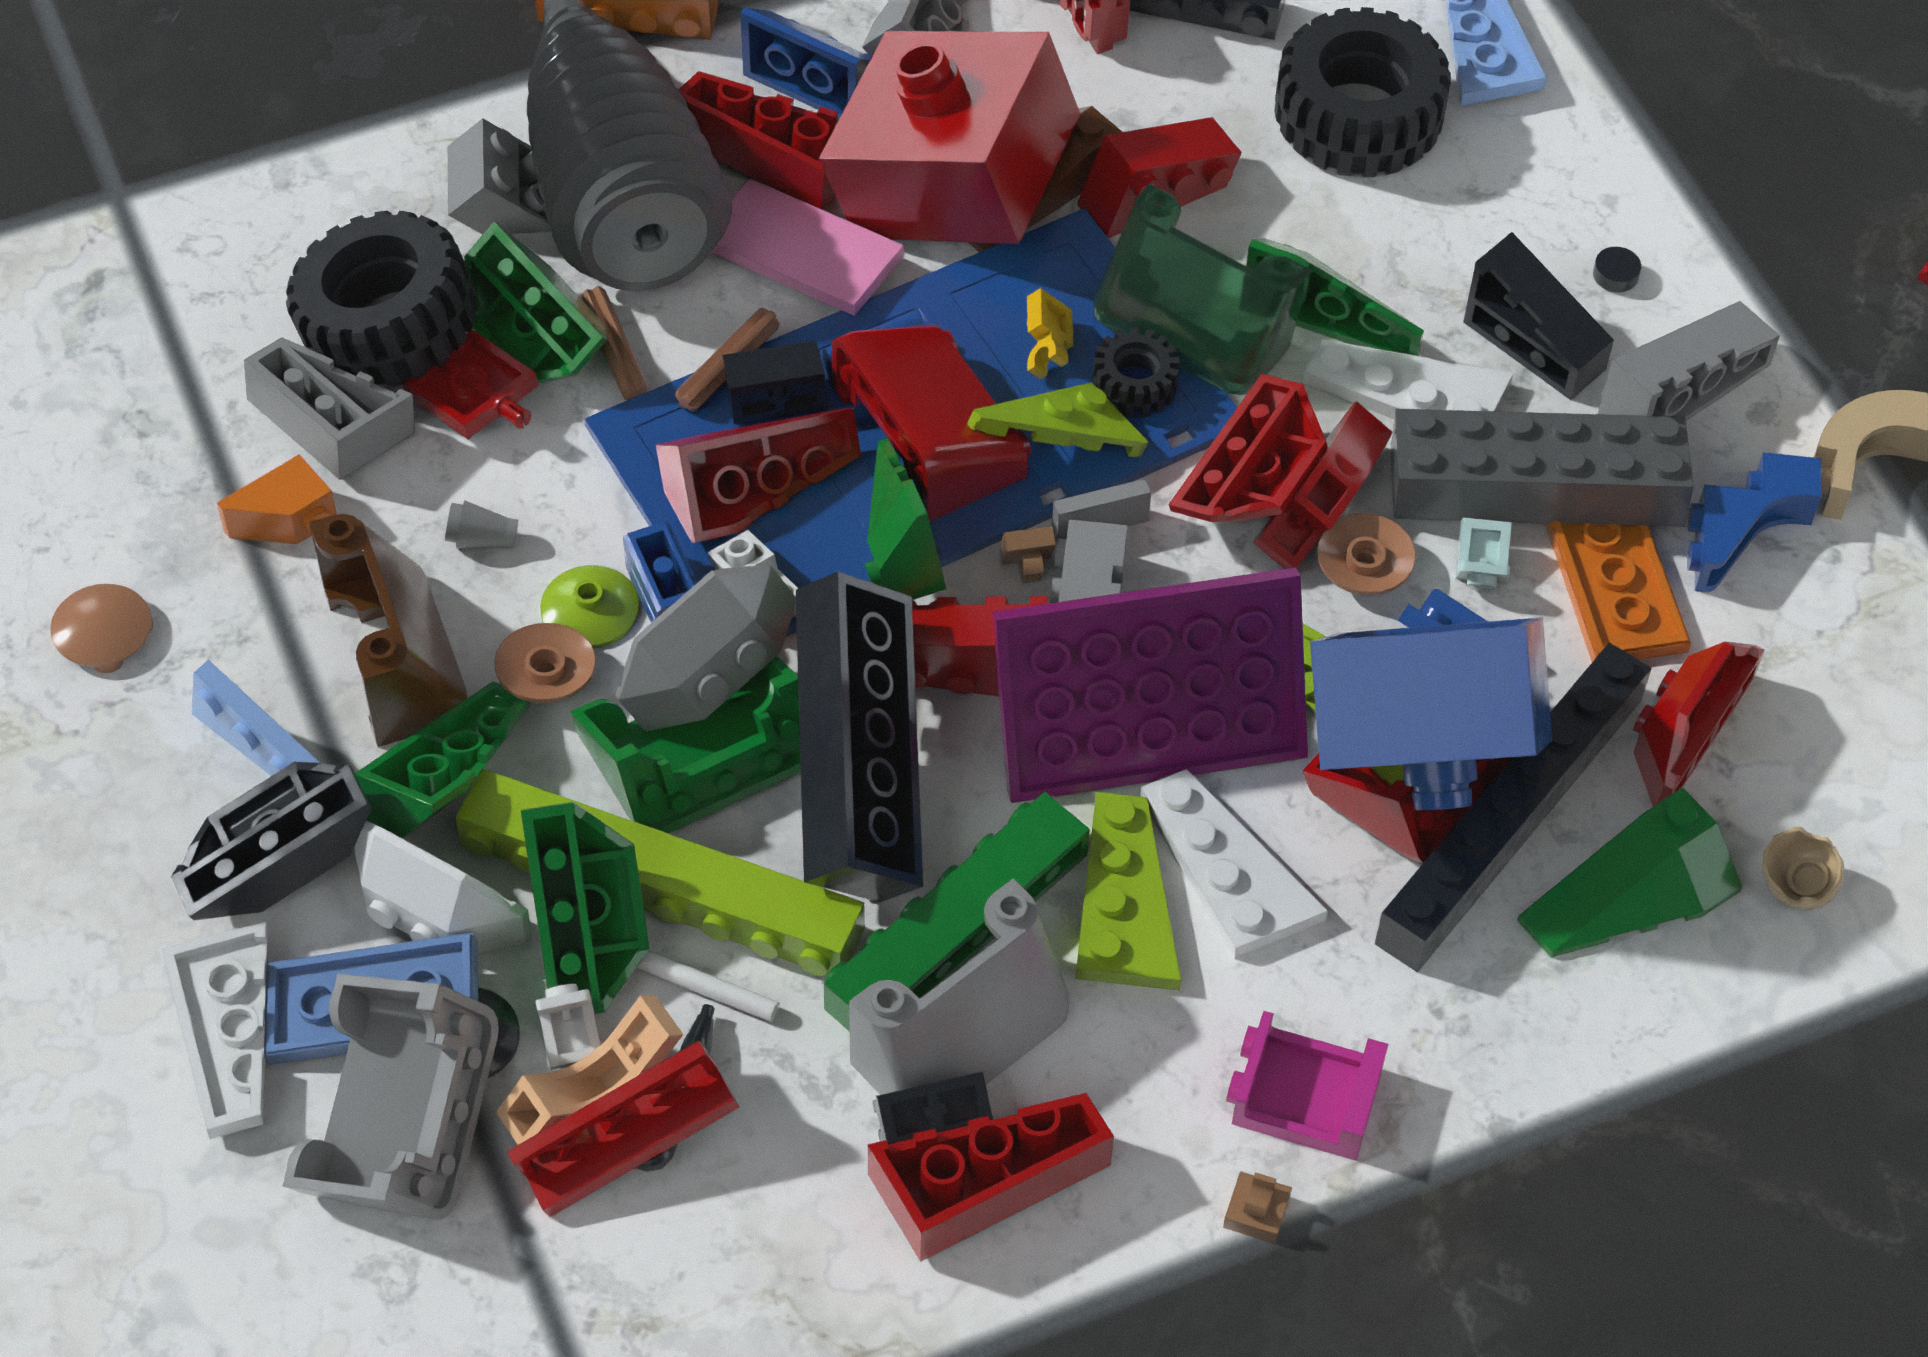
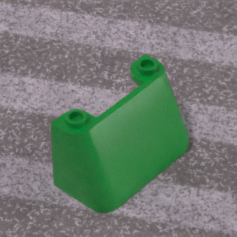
M778 656L705 720L645 732L636 720L628 723L622 708L612 700H595L570 711L577 734L629 819L668 834L801 772L798 675Z

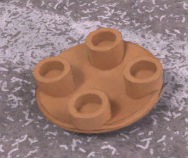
M97 584L82 588L68 596L56 609L51 621L50 630L56 649L66 659L79 665L95 667L101 673H111L117 671L122 666L123 660L132 656L142 647L153 629V620L147 603L137 592L121 585Z

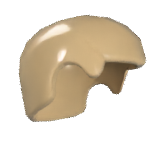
M1793 827L1774 835L1763 851L1762 873L1769 891L1780 902L1797 909L1813 910L1815 907L1821 908L1833 901L1843 886L1844 861L1828 837L1809 833L1803 827Z

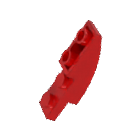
M1357 401L1353 403L1327 437L1328 448L1284 512L1272 516L1252 543L1283 569L1294 567L1297 569L1319 540L1322 533L1329 531L1349 505L1373 469L1393 432Z

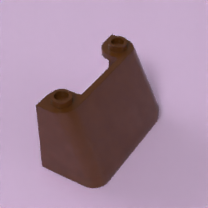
M338 514L310 521L309 525L322 585L330 611L339 609V604L349 606L357 612L361 623L386 617L389 628L365 636L357 646L356 660L364 685L370 714L368 716L370 727L377 747L404 740L468 698L466 686L424 571L420 565L352 515Z

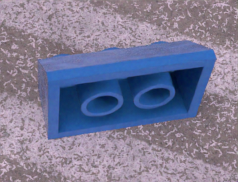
M745 7L740 12L743 75L817 110L823 107L837 111V119H840L872 55L862 53L838 42L830 36L822 35L800 25L795 20L787 19L772 11Z

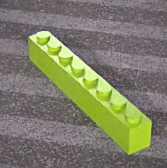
M486 769L480 772L455 817L460 844L464 845L469 851L483 857L492 855L511 862L518 869L530 873L521 810L575 802L634 843L644 910L654 913L659 919L667 923H683L700 929L712 939L718 941L731 940L748 946L755 953L765 958L779 957L799 964L803 970L813 975L823 976L828 974L839 962L846 961L848 963L865 929V905L862 901L805 883L797 878Z

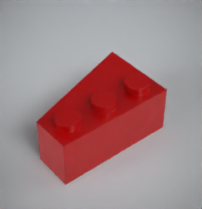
M1213 117L1108 134L1103 139L1077 205L1080 209L1085 208L1109 239L1227 187L1242 152Z

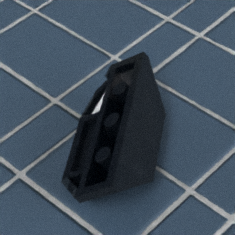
M293 762L208 816L190 844L182 865H178L171 876L188 916L195 921L263 912L350 857L372 809L353 768L348 764L330 765L313 762Z

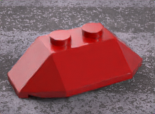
M1261 374L1168 504L1170 511L1212 523H1246L1282 514L1328 448L1304 385Z
M1725 641L1689 655L1678 672L1670 669L1666 673L1656 693V696L1660 697L1655 707L1646 704L1633 727V731L1639 733L1633 753L1652 806H1655L1684 787L1754 680L1765 649L1757 645Z

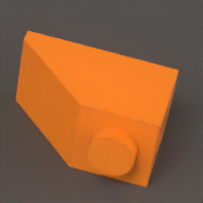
M300 454L217 502L224 533L229 538L299 544L312 536L309 525L310 521L337 515L332 490Z

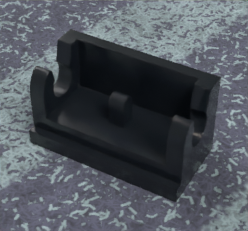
M817 341L722 355L727 379L726 389L734 424L828 410L825 371Z
M982 1071L876 1095V1099L873 1100V1109L875 1113L877 1112L880 1123L878 1131L879 1140H887L888 1145L913 1139L914 1133L936 1129V1133L968 1126L969 1120L989 1116V1119L993 1120Z

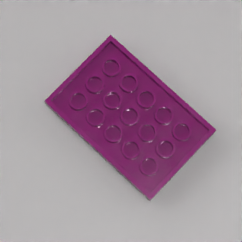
M1296 567L992 612L1006 784L1011 803L1035 800L1044 792L1051 797L1153 782L1185 769L1192 775L1308 758L1301 575Z

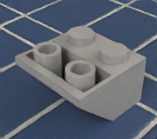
M482 118L447 146L448 216L482 235L494 221L511 234L549 232L552 230L544 209V201L540 195L538 176L534 169L530 145L516 138L507 130L501 129Z

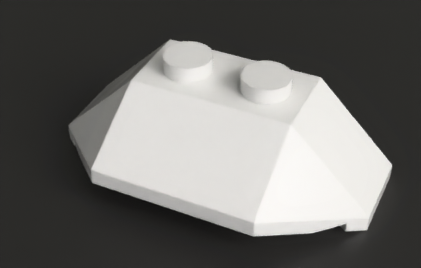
M368 821L365 822L354 850L367 913L377 924L388 929L394 926L409 934L413 941L473 932L478 940V954L526 944L532 937L527 908L514 901H509L496 890L391 832Z

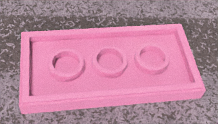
M749 179L732 198L730 223L723 238L711 251V253L853 316L859 312L904 257L903 244L752 179Z

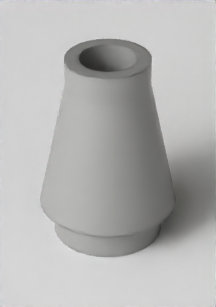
M464 500L463 505L451 503L445 541L456 543V548H514L519 520L508 518Z

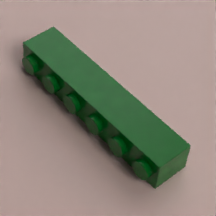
M1046 792L1042 793L1031 804L1028 802L1021 804L1013 812L1006 826L995 835L989 833L984 836L975 846L972 855L961 865H952L947 868L939 877L936 886L923 898L917 896L910 900L893 924L886 930L881 928L873 932L865 941L862 950L848 963L846 961L839 962L830 970L823 983L824 1010L850 1032L849 1001L878 981L893 980L901 982L919 999L959 970L995 938L986 926L984 919V908L990 896L1014 879L1036 902L1087 857L1090 829Z

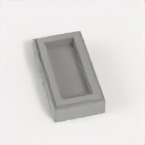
M1146 479L1055 500L1053 502L1052 527L1056 543L1057 538L1067 539L1069 519L1128 526L1148 522L1151 490Z

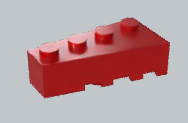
M701 71L695 73L678 89L685 98L688 109L696 117L700 131L709 143L711 154L715 159L782 193L822 210L836 198L819 157L839 121L837 119V111L820 107L817 113L793 106L794 99L779 94L776 97L758 96L754 94V87Z

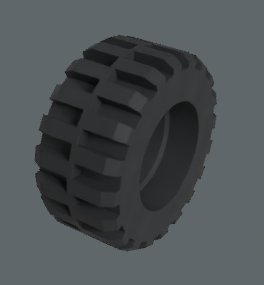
M1361 7L1360 11H1350V8L1337 9L1332 16H1328L1327 13L1317 16L1311 20V26L1306 23L1293 34V38L1287 41L1282 51L1274 109L1276 121L1280 125V132L1289 144L1294 142L1293 149L1304 159L1309 156L1313 159L1315 166L1324 170L1327 167L1337 169V174L1350 176L1352 172L1362 173V177H1375L1377 172L1385 171L1387 175L1402 170L1404 163L1409 167L1422 159L1423 153L1425 154L1433 148L1437 142L1438 135L1442 131L1451 85V72L1448 69L1449 62L1441 48L1438 49L1439 44L1429 32L1425 34L1421 32L1422 28L1419 24L1411 19L1405 22L1399 19V14L1388 10L1383 14L1374 12V8ZM1344 84H1365L1379 88L1391 95V97L1381 100H1359L1345 96L1334 90L1333 87Z
M389 211L375 212L373 217L364 218L363 215L350 219L351 223L341 228L336 225L326 231L327 236L321 241L316 239L307 247V256L305 258L299 257L292 271L294 276H290L287 284V311L304 346L333 359L334 367L355 376L361 371L372 376L374 384H386L390 388L403 385V380L412 377L418 380L428 375L427 370L435 365L438 368L449 360V353L452 350L458 351L465 343L467 338L465 332H471L478 308V295L474 282L451 233L446 228L440 226L438 222L423 215L418 218L416 214L407 211H399L397 215H392ZM399 292L397 295H395L394 297L385 302H382L374 306L365 307L366 305L378 299L379 297H382L390 293Z

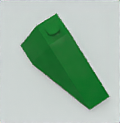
M1266 238L1251 240L1248 247L1241 307L1347 344L1419 356L1424 333L1423 329L1308 252Z
M888 438L879 440L877 446L867 542L872 561L864 563L869 582L911 596L912 600L946 590V585L926 509L912 479L908 478L905 467L900 464L898 455Z

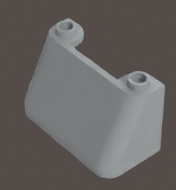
M1014 879L994 892L986 901L984 908L985 924L998 940L919 999L901 982L883 980L870 985L849 1001L850 1064L880 1095L981 1071L984 1075L985 1084H988L1059 1029L1066 1021L1069 1012L1068 991L1040 912L1032 896Z
M337 974L328 1006L329 1015L334 1028L351 1038L324 1141L304 1139L293 1149L287 1162V1170L282 1186L299 1193L416 1217L442 1220L449 1216L458 1200L498 1038L497 1017L489 1006L441 984Z

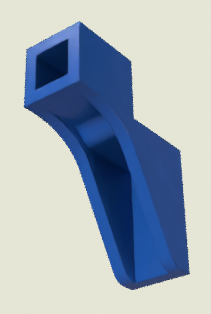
M1763 452L1757 471H1749L1746 489L1704 484L1699 503H1691L1687 522L1688 532H1695V542H1690L1687 557V570L1695 571V591L1711 592L1715 590L1753 538L1763 530L1785 524L1812 525L1821 499V458Z

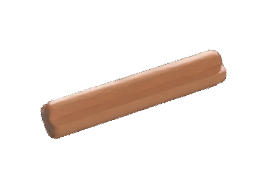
M600 286L592 290L586 289L581 297L586 305L604 323L607 341L601 348L623 398L629 400L646 393L647 383L606 290Z
M759 308L676 390L675 396L679 401V405L691 412L697 411L727 381L722 355L758 350L778 330L780 323L776 319L777 315L772 310L768 311L765 308Z

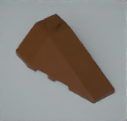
M1093 106L1079 108L1081 115L1026 230L1081 194L1105 135L1123 132ZM968 242L978 252L1000 244Z

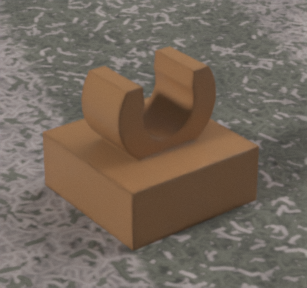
M1047 526L1004 532L1000 543L1003 565L1019 563L1022 584L1042 580L1041 574H1044L1043 559L1051 558L1056 545L1053 527Z
M1240 1171L1224 1218L1223 1228L1276 1244L1290 1200L1292 1187L1277 1183V1179L1257 1172L1251 1175Z

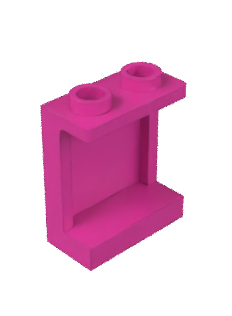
M1263 1010L1258 1028L1248 1025L1240 1056L1248 1058L1244 1073L1234 1071L1228 1089L1226 1102L1235 1104L1232 1125L1357 1161L1389 1044L1368 1038L1364 1053L1277 1029L1272 1026L1274 1013Z

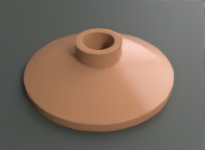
M1355 513L1340 517L1329 531L1322 533L1317 549L1319 565L1332 583L1348 592L1368 596L1385 594L1404 584L1413 571L1416 559L1415 547L1408 533L1391 519L1372 513Z
M537 623L514 631L502 641L496 651L494 660L495 673L502 687L513 696L533 703H554L576 695L588 685L594 675L596 665L595 653L587 638L571 627L556 623Z

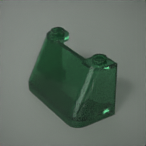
M1149 183L1138 195L1096 292L1093 314L1097 321L1113 331L1123 329L1125 336L1130 335V328L1139 327L1138 335L1145 336L1146 330L1150 329L1155 331V340L1161 335L1165 336L1168 339L1167 347L1174 345L1177 349L1176 357L1180 358V367L1227 393L1233 395L1247 394L1261 374L1267 375L1289 349L1312 270L1285 256L1274 255L1266 257L1253 270L1174 228L1181 214L1179 202L1169 193Z

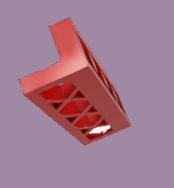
M697 1041L508 1150L507 1153L513 1165L528 1179L542 1210L551 1217L735 1111L740 1106L718 1064L701 1042Z

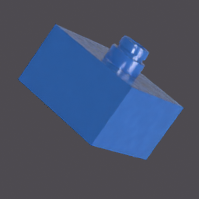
M1543 617L1344 632L1310 642L1320 770L1403 765L1404 785L1414 786V791L1411 794L1415 810H1441L1471 806L1472 788L1469 787V782L1478 780L1477 759L1536 756L1552 741Z

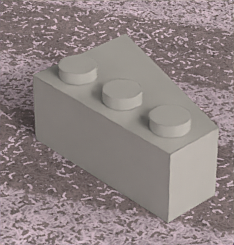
M283 337L244 359L247 400L339 480L414 434L413 394L399 389L394 393L374 384L372 376L361 371L357 376L334 367L333 359Z

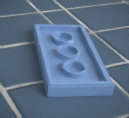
M471 932L267 963L264 1057L270 1065L347 1054L351 1037L340 1033L334 1028L328 1010L337 974L436 983L478 1001V940L474 933Z

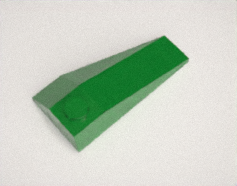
M492 681L355 772L372 807L366 821L402 839L410 835L469 789L531 706L532 702L513 696L500 683Z
M1682 787L1641 814L1519 914L1517 921L1550 957H1555L1607 943L1610 937L1638 929L1641 933L1656 930L1660 923L1683 917L1685 921L1701 918L1741 892L1742 884L1718 823Z

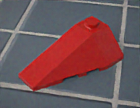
M853 408L778 420L655 444L664 493L693 543L740 533L753 524L752 521L771 509H778L789 502V498L811 484L819 483L861 456Z

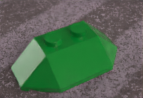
M495 221L464 256L465 264L478 295V308L472 328L534 371L538 384L576 376L607 341L605 326L601 319L549 264Z
M575 802L522 809L521 816L547 989L560 985L577 984L578 991L589 990L594 1013H605L615 996L650 949L635 845Z

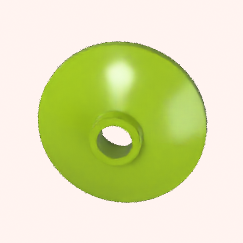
M599 565L579 566L561 573L547 586L541 599V617L543 623L561 624L577 630L587 638L593 648H600L617 642L633 628L639 614V597L632 582L617 570ZM587 596H594L592 599H583Z

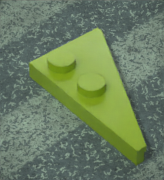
M1092 382L974 409L967 422L972 430L983 431L991 435L1005 437L1009 428L1033 431L1031 437L1035 442L1067 447L1075 445L1092 451H1100L1103 443L1122 445L1130 457H1140L1148 444V441L1107 399L1106 394Z

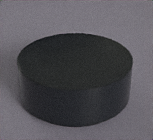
M1608 247L1597 255L1593 268V277L1599 286L1608 291H1628L1638 282L1641 261L1634 252L1627 248Z

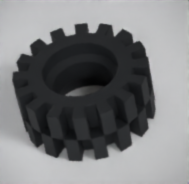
M1139 327L1130 328V335L1125 336L1123 329L1115 331L1114 340L1109 335L1103 339L1102 346L1098 345L1095 352L1092 377L1093 384L1106 394L1107 399L1118 410L1124 408L1125 417L1132 418L1134 410H1140L1142 418L1150 415L1151 407L1156 413L1164 410V403L1170 405L1174 394H1176L1180 358L1176 357L1177 349L1174 345L1167 347L1168 339L1165 336L1161 335L1155 340V331L1150 329L1146 330L1145 336L1138 335ZM1138 366L1149 370L1153 375L1144 379H1134L1121 374L1118 370L1124 367Z

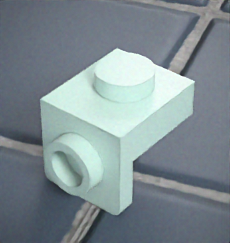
M1463 517L1460 525L1456 578L1467 579V586L1479 589H1495L1497 582L1505 583L1510 573L1508 557L1512 522Z

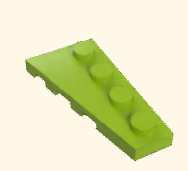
M1096 792L1075 979L1180 991V971L1147 797Z

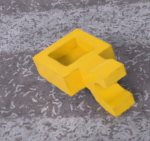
M1039 288L1027 296L1028 333L1037 340V344L1031 350L1028 357L1027 371L1042 379L1047 376V365L1050 360L1060 367L1068 363L1067 349L1073 346L1072 309L1042 288Z

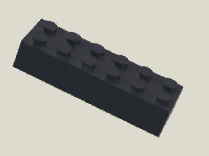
M837 571L796 589L804 882L882 902L924 887L912 597Z

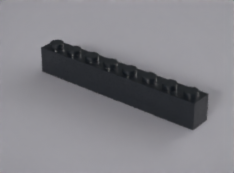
M1610 642L1605 646L1550 712L1552 741L1536 756L1512 757L1383 910L1375 939L1376 946L1418 973L1641 703L1651 667Z

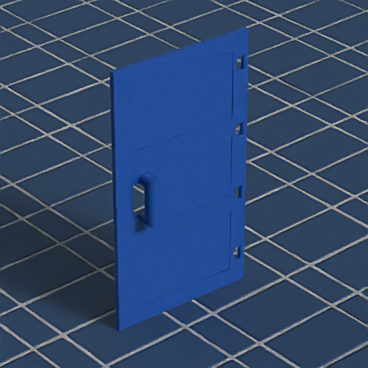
M1083 208L1024 233L1019 244L1000 243L869 298L855 316L841 310L767 341L759 348L764 349L817 341L825 371L828 410L734 424L726 389L727 381L697 411L691 412L679 405V401L675 396L676 390L693 374L691 373L584 418L585 427L647 524L651 526L664 521L670 522L692 569L694 580L699 582L711 570H715L709 561L708 552L749 530L775 555L777 568L795 586L801 588L837 571L869 582L864 563L872 561L867 538L878 441L887 438V436L864 404L857 407L852 402L843 405L832 389L833 339L851 331L937 325L943 331L948 330L957 343L959 354L996 404L1091 383L1094 357L1098 345L1102 346L1103 339L1108 335L1114 340L1115 331L1123 329L1125 336L1130 335V328L1139 327L1138 335L1145 336L1147 329L1155 331V340L1163 335L1168 339L1167 347L1174 345L1177 349L1176 357L1180 358L1176 394H1174L1170 405L1164 403V410L1156 413L1151 407L1150 415L1142 418L1140 410H1134L1132 418L1125 417L1124 408L1119 409L1120 413L1148 441L1140 457H1130L1124 446L1103 443L1100 451H1092L1075 445L1067 447L1035 442L1031 437L1033 431L1022 430L1031 447V455L1027 457V478L930 522L941 567L1001 541L1004 532L1026 530L1051 519L1053 515V502L1044 506L1040 496L1061 488L1066 496L1060 499L1130 483L1209 448L1237 409V406L1088 211ZM1039 288H1042L1072 309L1073 346L1067 349L1068 363L1060 367L1050 360L1047 365V376L1042 379L1027 371L1029 354L1037 344V340L1028 333L1027 296ZM1129 366L1118 370L1121 374L1134 379H1144L1153 375L1149 370L1138 366ZM839 409H854L861 456L819 483L811 484L789 498V502L778 509H771L752 521L753 524L740 533L697 543L691 542L664 493L655 444ZM1186 431L1193 439L1175 448H1171L1168 439ZM894 448L896 454L898 455L900 464L903 465V459ZM915 484L920 498H922L923 496L921 489L919 486ZM796 617L791 619L786 637L797 632Z

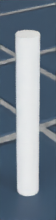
M648 951L637 966V969L770 1022L775 1019L779 1010L780 1003L652 951Z

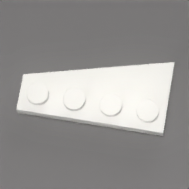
M1322 339L1303 372L1302 384L1350 403L1357 401L1366 409L1394 419L1395 409L1497 411L1511 385L1514 372Z
M1187 769L1141 787L1140 796L1147 797L1150 816L1234 959L1326 921L1328 910Z
M266 920L162 948L210 1139L264 1124V1046L269 939Z

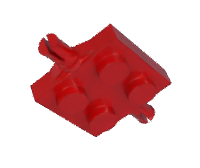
M473 329L466 334V341L458 351L452 350L449 353V360L441 367L433 366L427 370L428 375L418 380L412 377L402 381L404 391L413 394L414 402L466 439L471 438L498 417H504L514 424L516 428L523 429V423L527 426L531 421L532 415L530 411L518 405L517 402L539 386L534 371Z

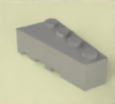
M1741 301L1717 310L1708 316L1612 359L1605 387L1601 391L1600 396L1602 400L1598 414L1685 417L1687 421L1769 367L1780 335Z
M1069 519L1067 539L1057 538L1054 567L1063 568L1062 578H1052L1050 603L1121 593L1128 525Z

